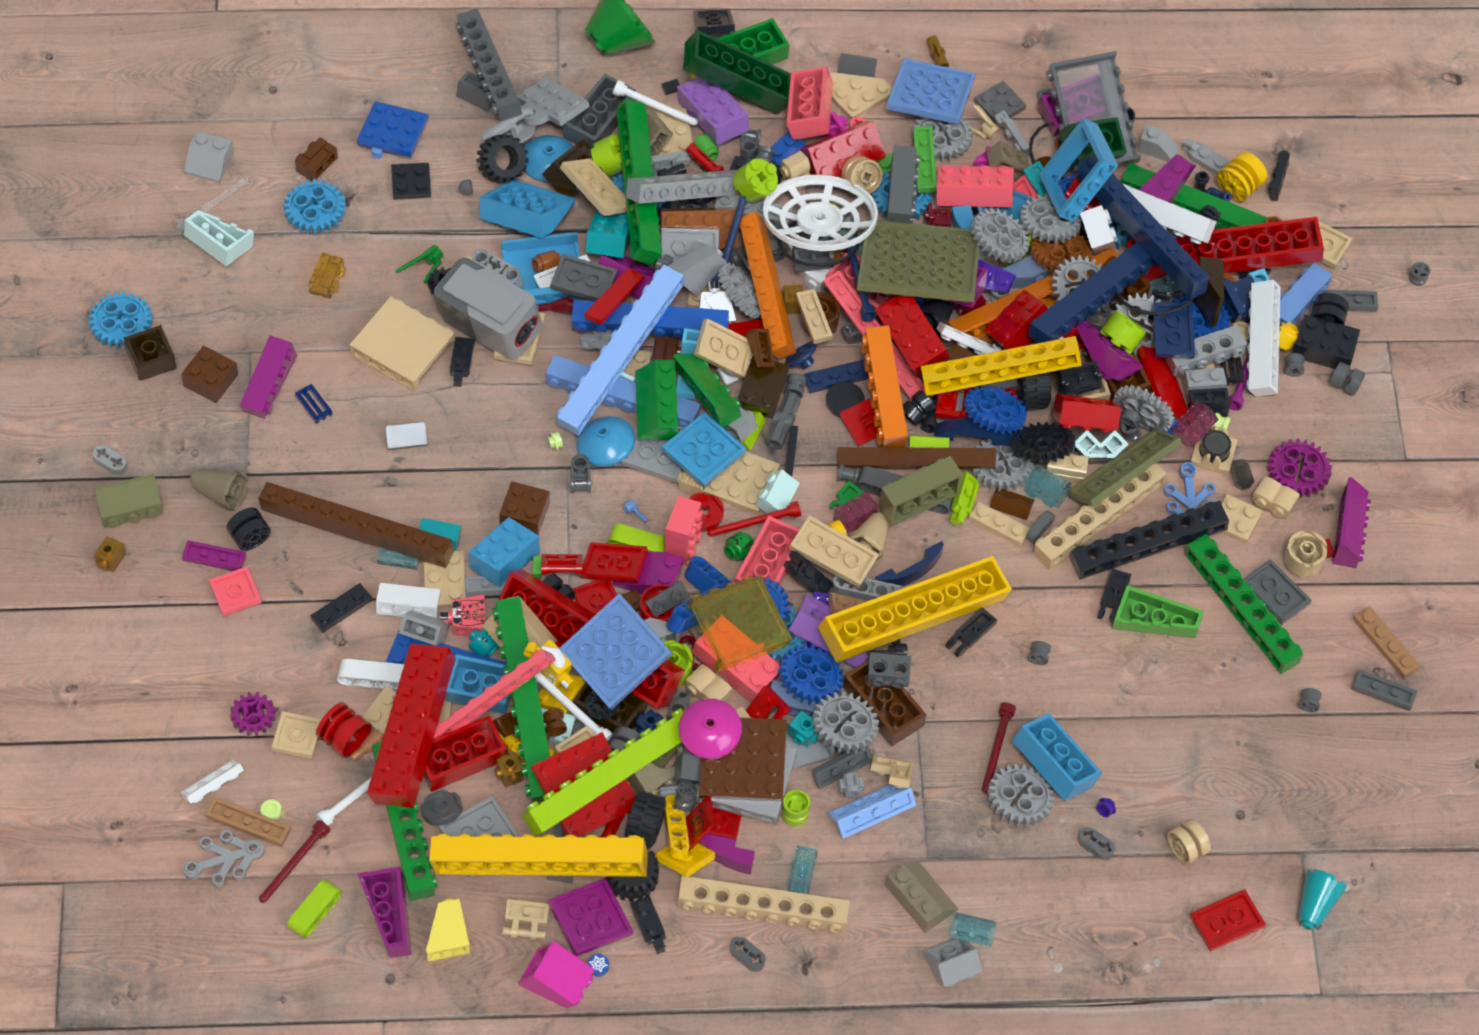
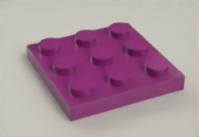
M606 878L559 895L548 901V905L576 957L629 937L634 932Z

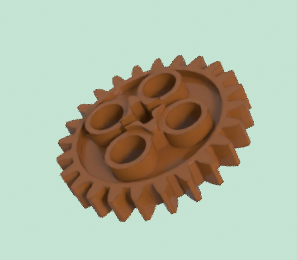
M1077 232L1076 237L1071 236L1070 241L1066 238L1064 243L1057 240V244L1053 240H1050L1048 244L1046 239L1040 242L1037 236L1032 239L1030 246V255H1033V260H1037V265L1043 264L1042 269L1050 268L1049 272L1057 270L1056 267L1062 264L1064 259L1069 261L1071 256L1075 260L1079 255H1081L1082 260L1088 256L1090 262L1093 251L1089 240H1085V235L1080 236V232Z

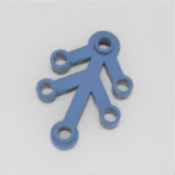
M1185 462L1181 465L1180 476L1185 480L1187 496L1177 490L1173 484L1165 486L1164 494L1167 497H1174L1188 509H1196L1208 496L1214 495L1216 487L1212 483H1206L1203 490L1195 497L1193 478L1196 474V466L1191 462ZM1208 500L1207 503H1208V502H1216V501H1215V500ZM1176 501L1168 502L1166 511L1169 514L1178 515L1185 512Z

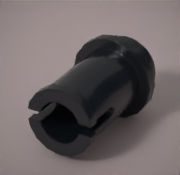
M1200 171L1194 177V188L1204 192L1210 178L1205 171Z

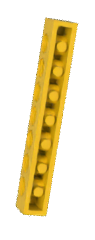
M1076 336L925 365L921 366L926 396L1082 365Z

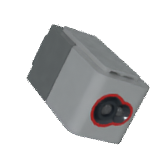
M476 250L472 255V260L469 258L459 259L434 289V299L445 323L509 360L518 359L543 328L534 296L521 289L523 281L519 269L487 250Z

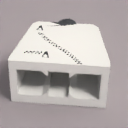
M709 281V292L701 293L700 308L729 310V324L735 323L736 319L732 302L729 296L725 294L726 291L720 290V281Z

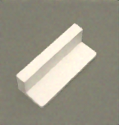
M380 583L376 599V614L403 617V614L413 610L438 618L440 589Z

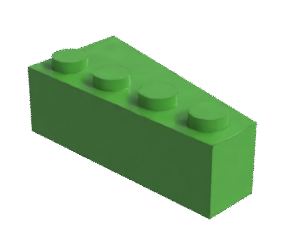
M1127 585L1112 629L1196 638L1204 611Z

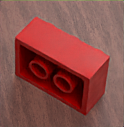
M1024 289L989 323L984 331L1002 350L1027 346L1033 341L1028 336L1030 323L1047 311L1048 308Z
M1056 394L1052 417L1064 428H1073L1074 425L1081 426L1080 429L1083 430L1100 428L1102 432L1111 433L1112 430H1118L1121 406L1113 400Z

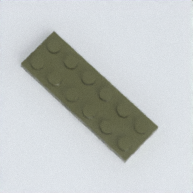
M1155 428L1069 489L1068 494L1071 498L1092 507L1099 505L1102 500L1116 493L1119 488L1130 483L1133 478L1144 473L1147 468L1158 463L1168 453L1173 452L1182 444L1181 439L1178 436Z

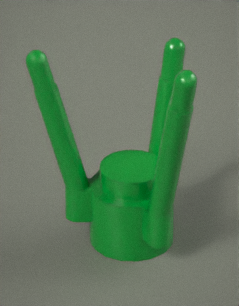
M432 245L423 254L398 268L396 273L424 259L427 264H434L423 280V283H427L429 274L434 273V269L442 263L440 259L443 257V252L438 246Z

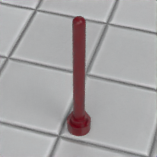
M1003 702L999 707L998 713L1001 719L982 786V792L987 794L989 783L996 770L1008 721L1015 715L1016 706L1011 703Z
M317 820L312 826L313 830L310 837L260 895L259 901L261 903L267 902L316 841L328 835L331 831L328 825L321 820Z

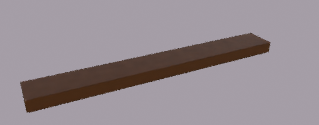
M838 447L837 467L840 468V464H844L845 467L862 468L864 466L873 468H921L934 464L938 459H945L951 456L959 469H996V448Z

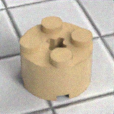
M1299 531L1290 538L1283 561L1286 567L1301 579L1314 576L1323 567L1327 556V543L1322 536L1315 532L1306 533Z

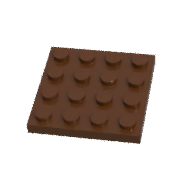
M740 718L742 733L735 749L721 758H701L699 798L711 796L712 799L783 802L787 720ZM711 721L707 722V726L714 725Z

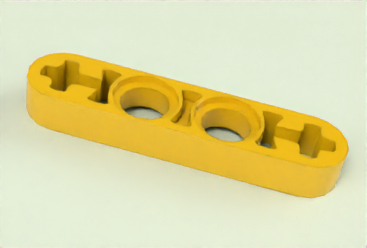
M668 795L665 797L666 810L664 819L669 854L674 859L682 860L688 856L689 851L685 812L677 808L672 809L676 795ZM670 818H678L680 821H672ZM678 832L682 834V836H675L672 833Z

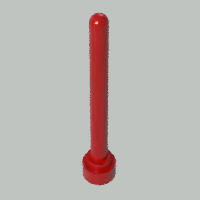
M794 501L787 505V508L708 530L707 534L713 537L765 522L768 516L775 519L785 516L796 518L802 516L798 501Z

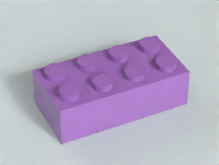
M699 77L677 87L679 104L686 108L687 113L691 117L698 120L697 124L710 136L716 145H720L743 134V132L749 131L748 113L725 89Z

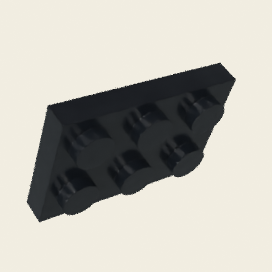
M730 8L693 11L696 28L708 35H712V33L726 35L735 31Z

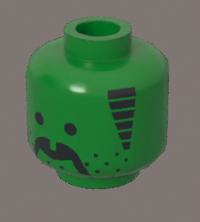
M737 532L725 541L724 552L729 559L741 561L747 557L754 544V540L749 534Z

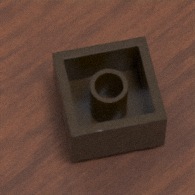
M161 325L124 337L126 352L139 381L176 368L174 353Z

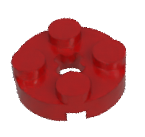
M697 493L689 498L701 502V509L709 510L706 515H703L701 520L703 521L702 532L716 528L723 521L724 506L717 496Z

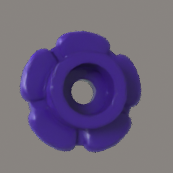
M1109 798L1099 799L1096 809L1101 816L1109 817L1111 814L1116 813L1113 800Z

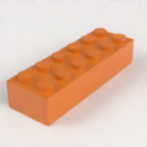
M889 325L866 328L865 335L862 336L861 352L865 354L864 369L865 372H868V391L872 390L870 405L871 409H874V427H878V434H876L877 445H881V447H906L908 433Z

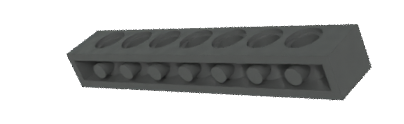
M478 8L458 14V23H455L459 34L462 33L460 36L463 44H467L465 47L468 56H472L471 62L473 67L478 68L476 73L479 80L483 79L481 84L484 92L488 91L486 95L489 103L493 102L491 106L494 115L498 114L501 121L522 115L519 99Z

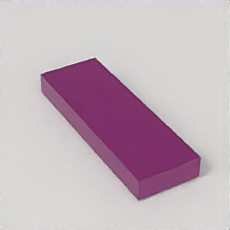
M187 540L182 561L235 571L243 568L247 554L243 551Z

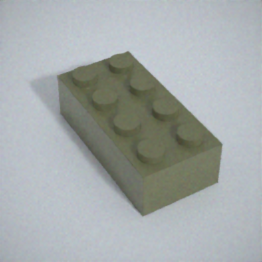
M951 456L945 459H938L928 467L923 466L913 474H906L900 480L885 484L881 488L879 510L890 526L896 525L959 495L963 473Z

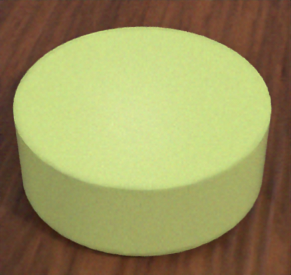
M270 799L261 805V815L273 820H278L281 817L282 808L278 801Z

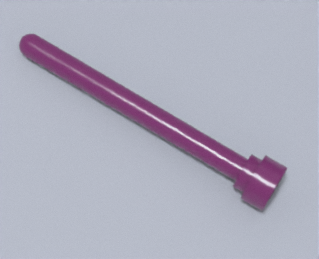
M1249 352L1243 366L1245 382L1241 383L1239 380L1235 393L1229 396L1230 409L1241 410L1244 404L1242 394L1249 375L1247 369Z

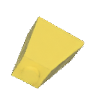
M448 898L438 903L426 948L428 962L470 953L460 899Z

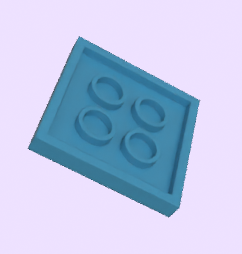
M704 412L662 446V451L704 488L746 453V448Z

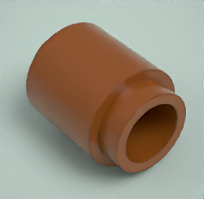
M555 250L537 254L532 258V267L536 273L543 272L558 266L561 256Z

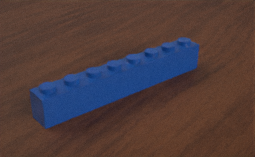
M574 300L572 312L573 330L579 332H586L587 330L614 332L620 328L623 317L626 314L629 315L633 304L622 303L602 325H599L585 318V312L596 301ZM669 306L650 334L657 337L667 335L683 338L684 328L700 330L703 320L707 318L729 329V310Z

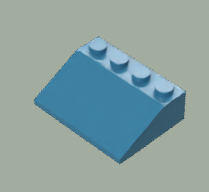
M513 180L479 197V218L487 220L488 223L502 225L504 228L518 230L520 233L534 235L535 238H544L554 231L574 204L575 198Z

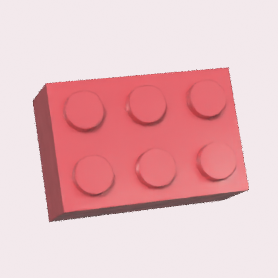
M678 496L666 527L664 552L683 557V565L687 566L689 559H692L695 555V544L700 542L702 536L701 528L703 521L701 520L704 511H701V502Z

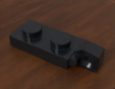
M455 337L450 375L454 376L453 381L456 387H462L463 377H468L470 374L475 339Z
M650 896L631 902V911L645 943L647 942L648 945L653 944L657 954L665 952V944L663 942L666 939L665 930Z

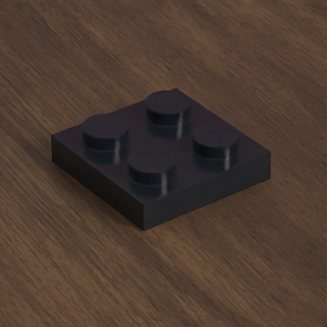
M429 162L391 164L393 200L431 198Z

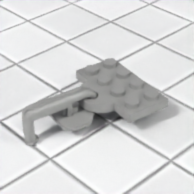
M545 77L517 96L519 102L523 105L521 107L522 115L499 121L484 131L480 139L482 143H485L484 140L491 138V136L506 134L513 135V138H519V143H523L535 134L537 125L552 121L562 126L590 106L586 99ZM497 153L495 154V161L498 159Z

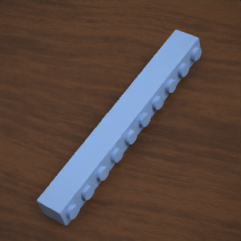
M663 265L660 270H656L650 285L647 284L644 287L641 298L635 300L629 315L626 314L623 317L620 328L612 333L611 341L608 345L602 347L597 361L594 360L591 363L590 371L586 376L581 377L576 391L570 393L567 404L559 409L557 419L561 427L577 436L580 435L684 285V275L666 265Z

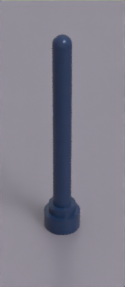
M745 196L739 198L722 258L727 261V264L746 205L747 198ZM719 272L711 281H719Z
M853 246L847 248L848 255L854 249ZM854 253L849 260L857 285L860 267L856 253ZM858 291L862 303L860 310L862 320L866 322L874 320L877 317L875 307L869 303L867 292Z

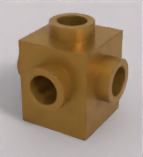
M516 752L504 754L496 760L497 768H494L498 780L502 781L505 788L524 781L521 765L525 763L522 758H518Z

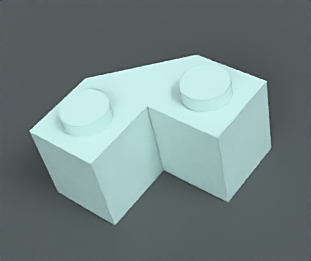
M1082 430L1075 437V448L1082 456H1088L1089 458H1115L1128 445L1115 430L1107 433L1100 441L1088 430Z

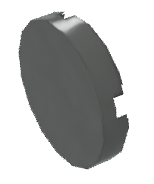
M448 790L436 791L428 795L420 807L423 819L435 826H442L455 821L463 810L459 795L455 792L448 793Z

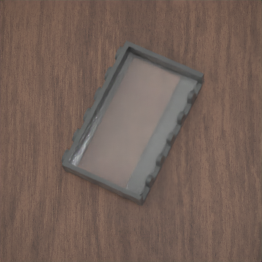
M1116 51L1050 64L1046 75L1048 82L1051 81L1052 88L1050 89L1051 97L1056 101L1055 114L1056 117L1060 118L1061 122L1059 124V131L1068 124L1079 123L1082 118L1094 121L1118 117L1127 153L1115 160L1118 166L1139 163L1141 155H1137L1136 151L1137 140L1133 138L1132 120H1129L1127 113L1129 106L1123 96L1125 89L1119 79L1120 68L1116 66L1115 62ZM1079 166L1069 167L1068 169L1069 171L1072 170V173L1076 175L1078 174Z

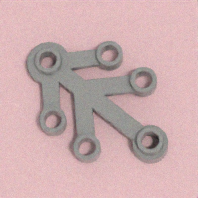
M230 830L221 832V842L226 845L232 844L240 848L239 850L231 851L213 843L212 839L208 836L202 837L200 839L201 849L211 851L220 856L198 863L196 861L187 862L183 868L184 875L189 880H195L200 877L201 871L222 865L220 871L212 876L213 885L215 887H222L235 861L243 858L240 866L235 867L232 871L233 878L241 881L245 878L246 871L252 860H257L263 855L264 846L259 840L253 839L246 842L234 837ZM225 835L230 836L229 839H223ZM204 842H210L208 846L203 845ZM251 847L257 848L255 851L249 850ZM189 867H196L193 871L188 870ZM238 871L243 872L240 876L235 875ZM217 878H222L221 882H215Z

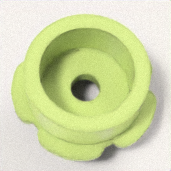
M551 432V436L548 437L550 447L558 451V448L563 447L562 439L559 432Z

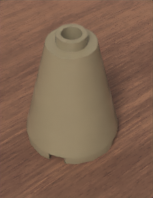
M197 469L190 477V482L194 489L226 509L233 511L235 510L234 507L242 505L248 491V486H245V480L248 481L246 473L241 471Z

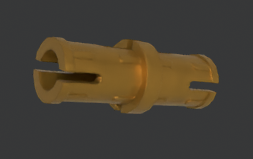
M935 35L928 37L926 41L931 50V57L935 59L938 66L949 68L950 65L945 57V50L941 47L938 37Z

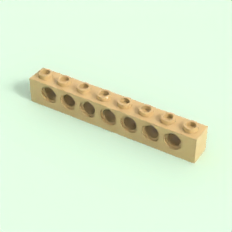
M1155 463L1147 468L1144 473L1133 478L1130 483L1119 488L1116 493L1102 500L1099 505L1094 507L1087 504L1083 505L1077 514L1068 516L1059 527L1055 526L1046 537H1040L1034 544L1033 555L1048 570L1052 569L1068 557L1072 550L1084 545L1164 485L1167 473Z
M685 876L681 878L678 896V907L686 911L699 910L706 914L719 913L727 917L739 916L752 921L757 919L766 920V922L772 924L778 922L786 923L792 927L806 926L812 930L826 929L833 933L846 931L850 904L849 900ZM702 894L705 898L699 899L696 895ZM723 897L726 901L720 902L717 898ZM743 900L746 901L747 904L740 905L738 901ZM759 904H766V905H768V907H767V908H761V907H759L758 905H759ZM780 907H787L789 910H788V911H782V910H780L779 908H780ZM808 910L810 914H802L800 911ZM828 913L831 915V917L826 918L823 917L821 914Z

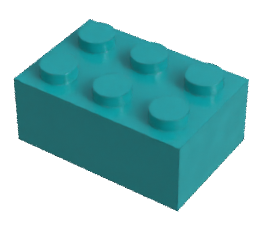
M596 208L588 229L585 252L624 258L630 241L627 213L603 216Z

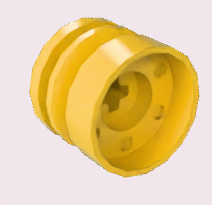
M1249 152L1237 154L1216 176L1220 189L1223 192L1231 193V199L1237 202L1245 201L1254 193V190H1257L1266 182L1268 177L1263 163Z

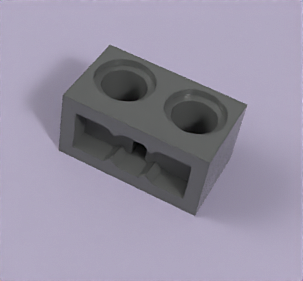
M870 653L867 684L877 687L883 685L893 686L894 688L908 687L911 656ZM876 669H879V670H882L883 672L878 673V672H876L875 670H876ZM896 671H900V672H902L903 674H897V673H895V672H896Z

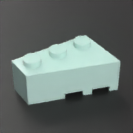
M196 211L185 219L184 236L226 267L253 247L254 231L250 229L245 231L237 228V225L234 223L229 225L221 222L220 218L202 211Z

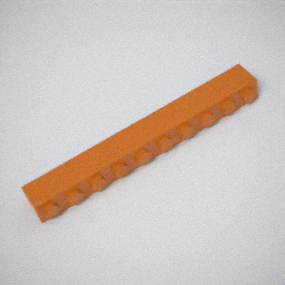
M1110 248L1092 256L1090 262L1096 259L1095 265L1097 266L1101 263L1103 264L1111 256L1117 258L1119 254ZM1067 274L1069 279L1075 280L1073 275ZM1086 274L1087 278L1089 279L1091 275ZM1054 275L948 322V325L980 339L987 335L984 329L1024 289L1044 303L1046 307L1056 304L1055 301L1058 297L1051 296L1055 290L1050 289V286L1054 284L1050 279Z

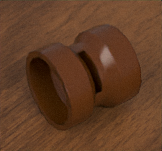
M554 708L543 713L544 722L547 723L546 731L548 736L555 737L566 733L567 726L563 721L564 714L562 709Z

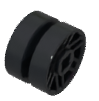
M1334 293L1319 294L1314 299L1311 316L1345 325L1349 303L1345 298Z
M254 507L239 511L226 525L227 531L242 551L252 550L260 546L271 533V528L263 519L258 509Z

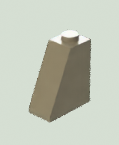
M646 107L649 142L651 143L650 152L651 156H656L661 153L673 136V133L655 111Z

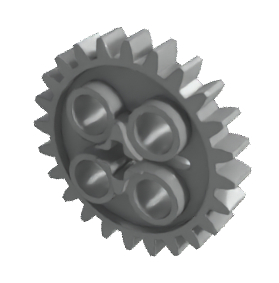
M920 116V120L916 119L915 125H913V127L932 126L935 160L937 157H940L941 161H943L944 157H947L951 161V156L957 159L959 154L964 155V151L969 150V145L972 142V127L968 126V121H963L964 116L961 117L959 124ZM914 128L912 129V136H911V137L913 138V142H912L913 144H914Z
M1045 193L1043 198L1038 194L1037 199L1031 197L1030 201L1026 200L1020 212V224L1024 226L1022 229H1027V234L1033 233V239L1038 236L1040 242L1046 239L1048 244L1050 240H1053L1055 244H1057V240L1064 243L1065 238L1070 241L1071 236L1076 237L1082 223L1081 214L1074 222L1059 217L1047 193Z
M993 208L989 210L984 209L976 215L971 225V228H973L971 233L975 235L973 240H978L976 245L982 246L981 251H987L988 257L994 255V259L1000 258L1002 263L1005 260L1008 263H1011L1012 260L1017 262L1028 251L1030 245L1028 241L1030 238L1025 236L1028 232L1022 230L1024 226L1018 224L1019 219H1012V214L1007 216L1005 210L1001 213L999 208L996 211Z
M1081 255L1076 260L1073 256L1069 258V261L1064 259L1062 264L1056 267L1057 270H1054L1052 273L1054 277L1050 279L1054 283L1050 286V289L1055 290L1051 296L1058 297L1055 303L1088 280L1086 274L1093 276L1101 270L1102 263L1096 266V259L1089 262L1088 256L1082 260ZM1067 274L1073 275L1075 280L1069 279Z
M726 263L718 270L719 281L723 284L721 287L726 290L725 294L729 296L730 301L735 306L739 307L741 312L744 311L746 316L749 315L750 318L754 317V319L759 318L761 312L753 281L749 275H745L744 270H740L739 266L736 267L734 264Z
M1136 293L1133 299L1129 294L1128 301L1126 302L1132 306H1138L1142 310L1152 312L1154 295L1147 299L1146 293L1143 294L1142 298ZM1115 304L1118 310L1126 316L1137 321L1144 319V324L1153 327L1148 322L1149 315L1140 313L1138 316L1133 317L1130 314V308L1124 304ZM1144 328L1150 333V339L1147 342L1140 341L1134 350V355L1138 353V348L1142 345L1150 348L1155 347L1153 331Z
M1125 385L1124 388L1120 387L1114 396L1113 401L1121 406V412L1123 413L1125 408L1137 412L1140 415L1138 420L1140 429L1144 427L1148 432L1155 428L1167 431L1175 418L1173 416L1174 412L1170 411L1171 407L1166 406L1167 402L1161 401V397L1154 396V392L1150 394L1147 389L1142 390L1140 386L1136 389L1133 385L1130 387Z
M991 438L987 439V443L982 440L980 446H975V448H996V469H970L973 470V476H978V482L984 481V487L989 484L991 485V490L997 487L999 492L1002 488H1005L1008 492L1009 487H1012L1014 490H1016L1017 485L1023 487L1024 482L1028 483L1029 477H1032L1034 463H1031V459L1024 461V457L1018 458V454L1014 455L1012 446L993 445Z
M834 692L833 697L827 695L825 700L821 699L819 704L816 705L812 718H814L812 725L815 726L813 731L819 732L818 739H825L823 745L830 743L831 750L834 747H838V753L842 749H845L847 754H849L850 749L854 753H857L859 748L864 751L866 746L870 747L879 730L877 727L879 720H875L877 713H871L873 706L866 707L868 701L860 702L861 696L854 699L853 693L846 697L845 693L842 692L839 697Z
M1015 764L1012 769L1007 765L1005 770L1000 768L998 774H994L987 793H989L988 800L992 801L991 808H997L995 814H1003L1001 820L1007 817L1009 818V824L1016 821V825L1019 827L1020 823L1023 822L1024 826L1027 827L1029 822L1035 826L1037 821L1043 822L1044 817H1048L1054 806L1055 798L1053 794L1055 791L1050 790L1051 785L1045 783L1046 780L1044 777H1040L1039 772H1033L1034 767L1026 770V766L1023 764L1022 768L1019 769L1018 765ZM1028 784H1031V786L1028 787L1026 793H1025V794H1022V792L1024 791L1025 787H1026ZM1022 794L1017 804L1014 807H1011V805L1015 802L1016 798Z

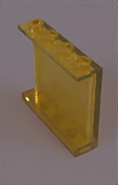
M761 575L754 578L753 576H748L739 583L731 582L722 589H711L705 595L696 594L690 598V602L685 607L686 610L693 609L717 658L714 664L716 672L783 649L793 640Z

